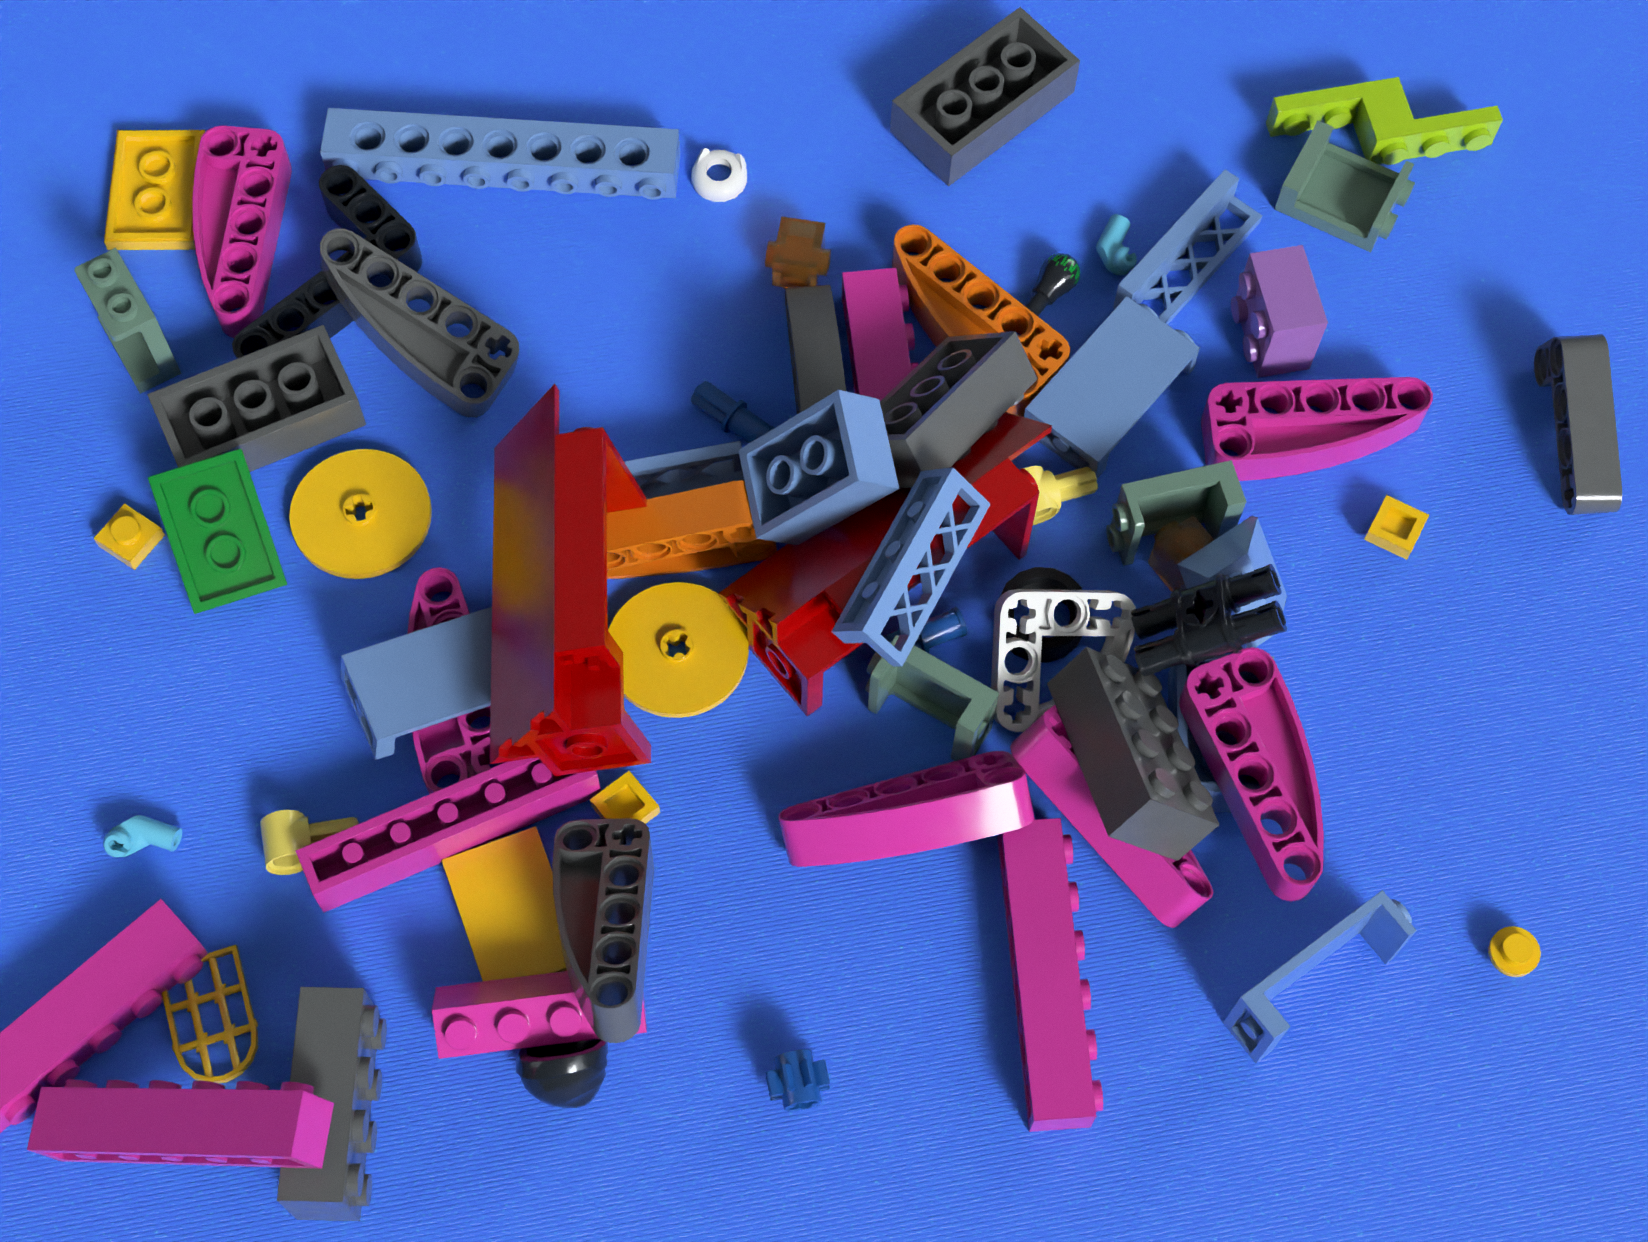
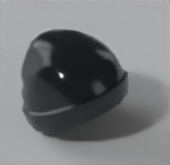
M601 1039L521 1048L516 1059V1073L520 1076L526 1090L539 1101L561 1108L583 1107L594 1099L606 1076L608 1043Z

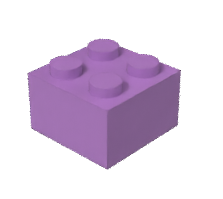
M1303 245L1250 253L1244 272L1239 274V288L1236 296L1231 299V312L1235 323H1241L1244 332V356L1247 362H1253L1257 378L1310 369L1327 327L1328 321Z

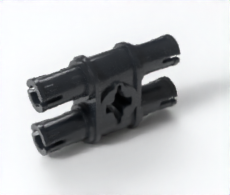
M1268 564L1254 571L1230 577L1228 574H1219L1215 580L1185 590L1177 588L1168 599L1131 610L1133 627L1141 640L1170 629H1175L1173 635L1135 646V659L1141 674L1146 677L1182 664L1195 668L1199 666L1201 661L1229 652L1234 654L1241 653L1247 643L1286 632V619L1280 604L1276 600L1258 608L1238 613L1242 606L1261 599L1281 595L1280 581L1273 565Z

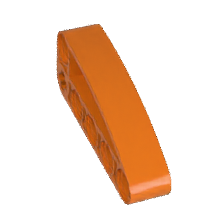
M912 224L898 230L894 238L892 268L897 269L899 285H907L909 307L936 347L950 336L1016 331L1021 334L1018 338L1038 379L1023 393L1024 398L1006 412L1024 417L1025 408L1068 362L1070 355L1068 341L925 227ZM908 252H915V253H918L919 255H909V254H907V253H908ZM947 278V279H951L952 281H951V282H944V281H941V280H939V279ZM977 304H978V305H983V306H985V307H987V308L978 309V308L973 307L972 305H977Z
M744 480L647 499V507L607 513V579L677 574L761 561L777 552L775 541L756 538Z

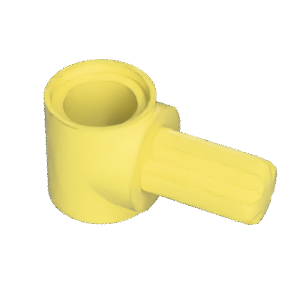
M1041 466L1023 468L1033 476L1040 492L1033 525L1043 523L1054 517L1061 508V502L1093 494L1098 489L1096 474L1089 467L1058 475H1053L1049 470L1044 471Z
M280 810L264 816L260 821L266 870L275 875H291L303 871L296 850L359 824L357 818L348 817L309 824L308 816L305 817L302 812L296 810Z

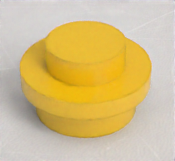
M1509 926L1500 929L1491 938L1488 946V954L1492 964L1499 972L1507 976H1525L1532 972L1540 961L1541 951L1536 938L1530 932L1520 927Z

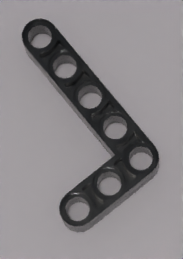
M344 165L332 166L326 169L319 179V188L330 218L341 229L354 232L415 272H418L422 265V255L414 228L355 170ZM399 248H405L401 251H394ZM346 252L335 261L346 262L353 256ZM320 271L241 330L233 340V352L236 359L321 325H324L329 338H332L354 320L336 297L323 272ZM375 275L368 280L376 287H386L392 283L384 275ZM335 300L334 302H332V303H330V304H323V303H325V302H327V301ZM293 327H299L298 329H296V330H294V331H288L289 329H291V328H293Z

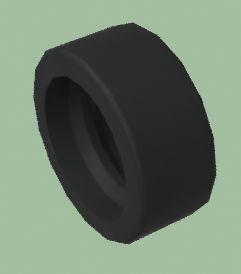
M1034 567L1016 574L1006 583L1001 595L1008 590L1083 589L1066 573L1054 568ZM1070 599L1062 600L1070 612L1069 624H1071L1077 616V606ZM1014 608L1008 610V616L1013 619ZM1018 625L1016 634L1006 632V639L1016 637L1026 641L1029 640V634L1019 632ZM1082 636L1042 637L1041 662L1049 663L1066 657L1078 646ZM1016 647L1010 650L1014 655L1029 660L1028 653L1024 648Z

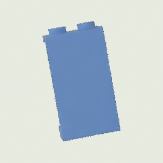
M1126 296L1025 408L1024 417L1052 425L1051 433L1039 440V442L1074 468L1089 467L1095 472L1098 479L1106 470L1109 453L1181 371L1189 375L1194 370L1200 347L1194 343L1187 333L1179 329L1174 330L1160 320L1150 307L1144 304H1137Z
M492 607L341 655L340 677L375 760L394 754L396 737L491 706Z
M1383 890L1243 994L1223 1024L1255 1063L1259 1062L1275 1048L1291 1027L1270 1000L1357 934L1364 938L1386 965L1417 931L1412 925V918L1409 912L1399 901L1390 899Z

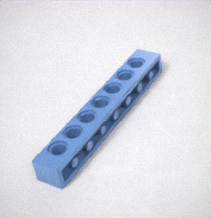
M328 108L320 153L325 169L337 165L349 166L363 179L380 180L385 183L416 182L425 183L430 186H441L443 184L465 185L475 189L497 187L511 188L521 192L546 190L556 191L561 194H572L574 192L594 193L606 197L627 195L643 196L647 199L657 200L661 198L676 199L680 164L679 129Z

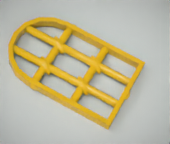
M237 945L210 952L201 959L202 962H209L215 991L199 996V993L194 991L191 979L184 983L187 1000L171 1004L168 991L162 992L173 1043L172 1050L181 1068L196 1081L227 1083L242 1075L251 1065L258 1049V1022L254 1018ZM233 954L239 984L226 987L225 983L222 984L216 958ZM242 991L249 1024L235 1028V1023L231 1024L225 996ZM214 1000V1003L219 1005L224 1031L208 1036V1033L203 1031L198 1005ZM187 1008V1012H191L197 1040L180 1045L173 1012ZM251 1032V1046L246 1058L240 1063L235 1036ZM224 1040L223 1043L228 1044L233 1070L225 1075L213 1076L207 1045ZM196 1049V1053L200 1052L205 1076L195 1073L187 1066L182 1055L183 1052Z

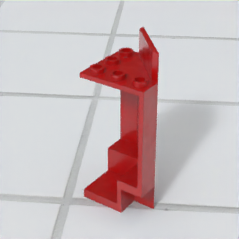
M555 384L494 448L490 764L539 758L554 776L651 763V744L624 709L623 651L608 632L607 513L647 507V498L603 427H581L573 432L559 434V390Z
M1005 412L998 419L997 426L983 434L971 446V452L951 466L990 503L967 548L993 531L1019 560L1026 556L1040 492L1033 476L1023 468L1018 469L1012 460L1051 433L1052 425ZM899 488L799 545H785L718 593L747 627L749 649L806 716H809L822 706L823 672L863 644L843 643L831 631L912 488ZM957 494L952 508L955 524H961L970 506ZM942 533L936 534L930 543L933 565L939 564L945 554ZM920 574L912 576L907 585L908 591L921 583Z

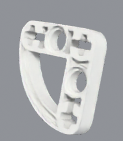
M1014 589L1002 594L997 600L994 610L991 689L999 693L994 720L1007 730L1024 732L1044 712L1055 705L1053 699L1039 704L1042 636H1106L1100 653L1105 655L1112 654L1122 662H1125L1135 632L1131 617H1133L1131 610L1136 609L1132 600L1124 594L1110 590ZM1020 599L1021 605L1029 608V615L1022 616L1019 624V632L1029 634L1028 641L1016 637L1006 639V632L1016 634L1017 622L1008 616V610L1016 608ZM1070 599L1077 606V616L1071 624L1060 626L1054 619V609L1062 600ZM1113 601L1114 606L1122 609L1121 617H1115L1111 625L1107 619L1099 616H1090L1089 607L1095 610H1108L1111 608ZM1022 647L1028 653V664L1020 673H1009L1004 663L1005 656L1011 649ZM1005 680L1017 684L1027 682V688L1017 686V701L1024 704L1025 709L1016 713L1015 720H1012V717L1003 711L1005 705L1013 703L1014 689L1004 686Z

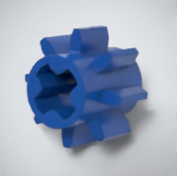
M808 1049L789 1051L774 1058L776 1070L765 1072L770 1101L782 1099L784 1111L789 1112L809 1109L822 1103L820 1091L830 1089V1079L824 1059L814 1062L812 1051Z

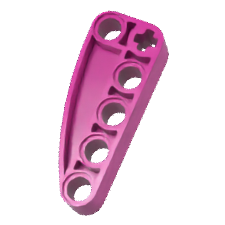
M215 126L210 128L201 137L196 160L192 197L196 256L205 289L223 332L232 338H235L241 330L263 314L292 174V166L282 137L277 132L269 129L235 126ZM235 308H241V309H239V310H237V311L230 312L231 310H233V309H235Z
M1414 377L1219 384L1211 390L1201 418L1206 466L1232 460L1239 481L1298 475L1356 460L1386 448L1418 430L1433 401V393L1426 382ZM1400 403L1407 404L1411 406L1413 409H1407ZM1355 405H1362L1366 407L1368 411L1361 410L1357 408ZM1309 406L1318 407L1323 412H1316L1312 410ZM1263 408H1272L1276 410L1278 414L1269 413L1265 411ZM1222 450H1232L1236 452L1238 456H1229L1225 454Z
M441 567L431 568L419 577L410 610L407 634L469 614L459 580L452 571ZM439 592L451 593L448 599L444 601H431V598ZM491 706L412 732L423 780L429 794L443 789L438 787L437 783L446 775H458L460 777L458 782L491 769L489 766L490 725L483 729L470 727L475 719L483 716L490 717Z
M1254 647L1245 648L1241 653H1232L1193 669L1180 694L1179 707L1270 890L1282 900L1298 901L1308 895L1323 870L1324 831L1321 800L1314 763L1294 702L1274 659L1262 649ZM1239 672L1253 673L1260 683L1246 682L1242 679ZM1216 732H1229L1237 739L1238 744L1229 745L1223 743L1217 737ZM1238 776H1252L1257 780L1260 788L1249 789L1239 781ZM1261 820H1274L1281 826L1283 834L1269 833L1262 826ZM1290 863L1300 867L1305 873L1306 879L1295 880L1288 876L1285 872L1284 864Z
M1053 705L1012 742L1010 748L1016 762L1025 769L1026 774L1162 924L1171 928L1177 927L1212 898V886L1192 850L1176 861L1108 837L1056 705Z
M992 751L799 803L779 813V822L788 861L792 866L797 867L868 861L943 848L1017 830L1031 824L1035 819L1025 769L1016 762L1012 754L1005 751Z

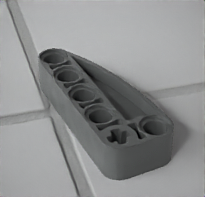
M338 228L327 232L320 242V268L336 297L358 327L400 370L431 395L459 414L466 417H478L488 411L516 368L519 355V342L516 336L354 232ZM344 250L353 257L346 262H336L329 255L334 251ZM375 275H384L392 283L386 287H376L368 280ZM422 299L428 302L431 308L425 312H416L410 309L407 304L412 300ZM452 324H462L469 329L470 333L464 337H455L446 328ZM498 350L505 353V356L500 355L496 360L489 357L490 354H496ZM467 384H476L483 389L485 394L479 398H469L462 393L461 388Z
M830 285L785 288L786 317L797 414L837 390L846 391L839 333Z
M638 819L573 820L563 824L556 831L552 862L553 895L563 957L579 1006L594 1033L605 1042H625L638 1032L641 1024L654 879L650 832L648 826Z

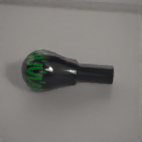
M1063 253L1053 254L1044 261L1037 282L1032 289L1033 295L1024 306L1039 316L1047 305L1053 304L1060 296L1074 288L1080 278V268L1075 258Z

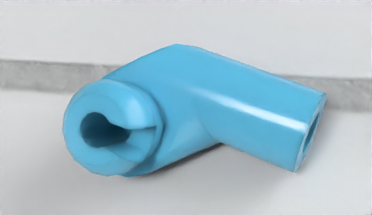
M1118 214L1110 217L1096 244V251L1109 272L1115 275H1125L1135 267L1137 259L1135 253L1128 254L1129 247L1122 245L1131 224L1127 218Z
M137 815L113 827L105 835L103 847L108 855L117 858L129 856L149 845L174 852L181 842L182 828L146 816Z

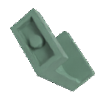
M1318 120L1282 185L1274 210L1371 252L1379 237L1387 240L1398 218L1397 214L1392 213L1395 205L1398 204L1404 207L1414 188L1415 182L1408 180L1414 164L1406 161L1400 173H1397L1329 143L1334 127Z
M114 248L76 266L74 271L99 315L97 318L139 393L141 394L182 374L155 315L117 249Z
M1232 460L1122 484L1117 503L1112 505L1113 518L1111 524L1106 527V533L1112 552H1119L1123 566L1133 564L1140 539L1143 536L1204 523L1212 542L1237 526L1245 507L1246 499Z
M897 635L891 642L893 646H895L899 638ZM915 645L903 666L893 667L877 652L873 655L866 671L871 674L865 687V691L869 693V711L877 714L888 696L895 695L955 729L951 753L952 760L957 761L976 755L992 729L999 696L998 692Z

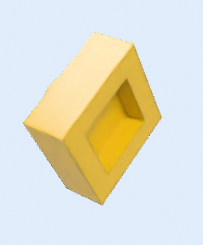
M1386 495L1364 540L1407 560L1429 514Z
M124 503L94 537V540L98 547L135 570L165 534L160 526Z
M627 771L590 799L591 807L601 819L630 818L638 819L646 824L660 813V806L630 771Z

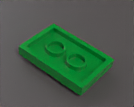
M242 448L148 477L194 614L288 585Z

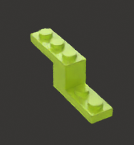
M1399 77L1273 97L1266 126L1270 137L1280 135L1296 136L1305 131L1313 130L1318 120L1334 127V129L1353 123L1365 159L1377 164L1393 165L1406 159L1424 156L1435 158L1448 152L1483 149L1486 146L1492 145L1503 119L1498 106L1414 119Z

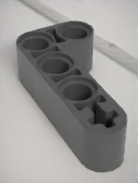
M1603 334L1553 337L1537 348L1534 357V373L1536 382L1540 387L1551 386L1564 509L1569 515L1617 512L1622 503V481L1607 340Z

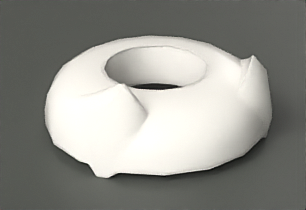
M707 148L702 149L691 171V182L695 191L704 199L712 202H726L736 198L743 192L747 184V169L744 157L739 153L735 154L726 150L709 151ZM722 164L729 167L732 172L727 179L715 181L708 177L707 171L713 165Z

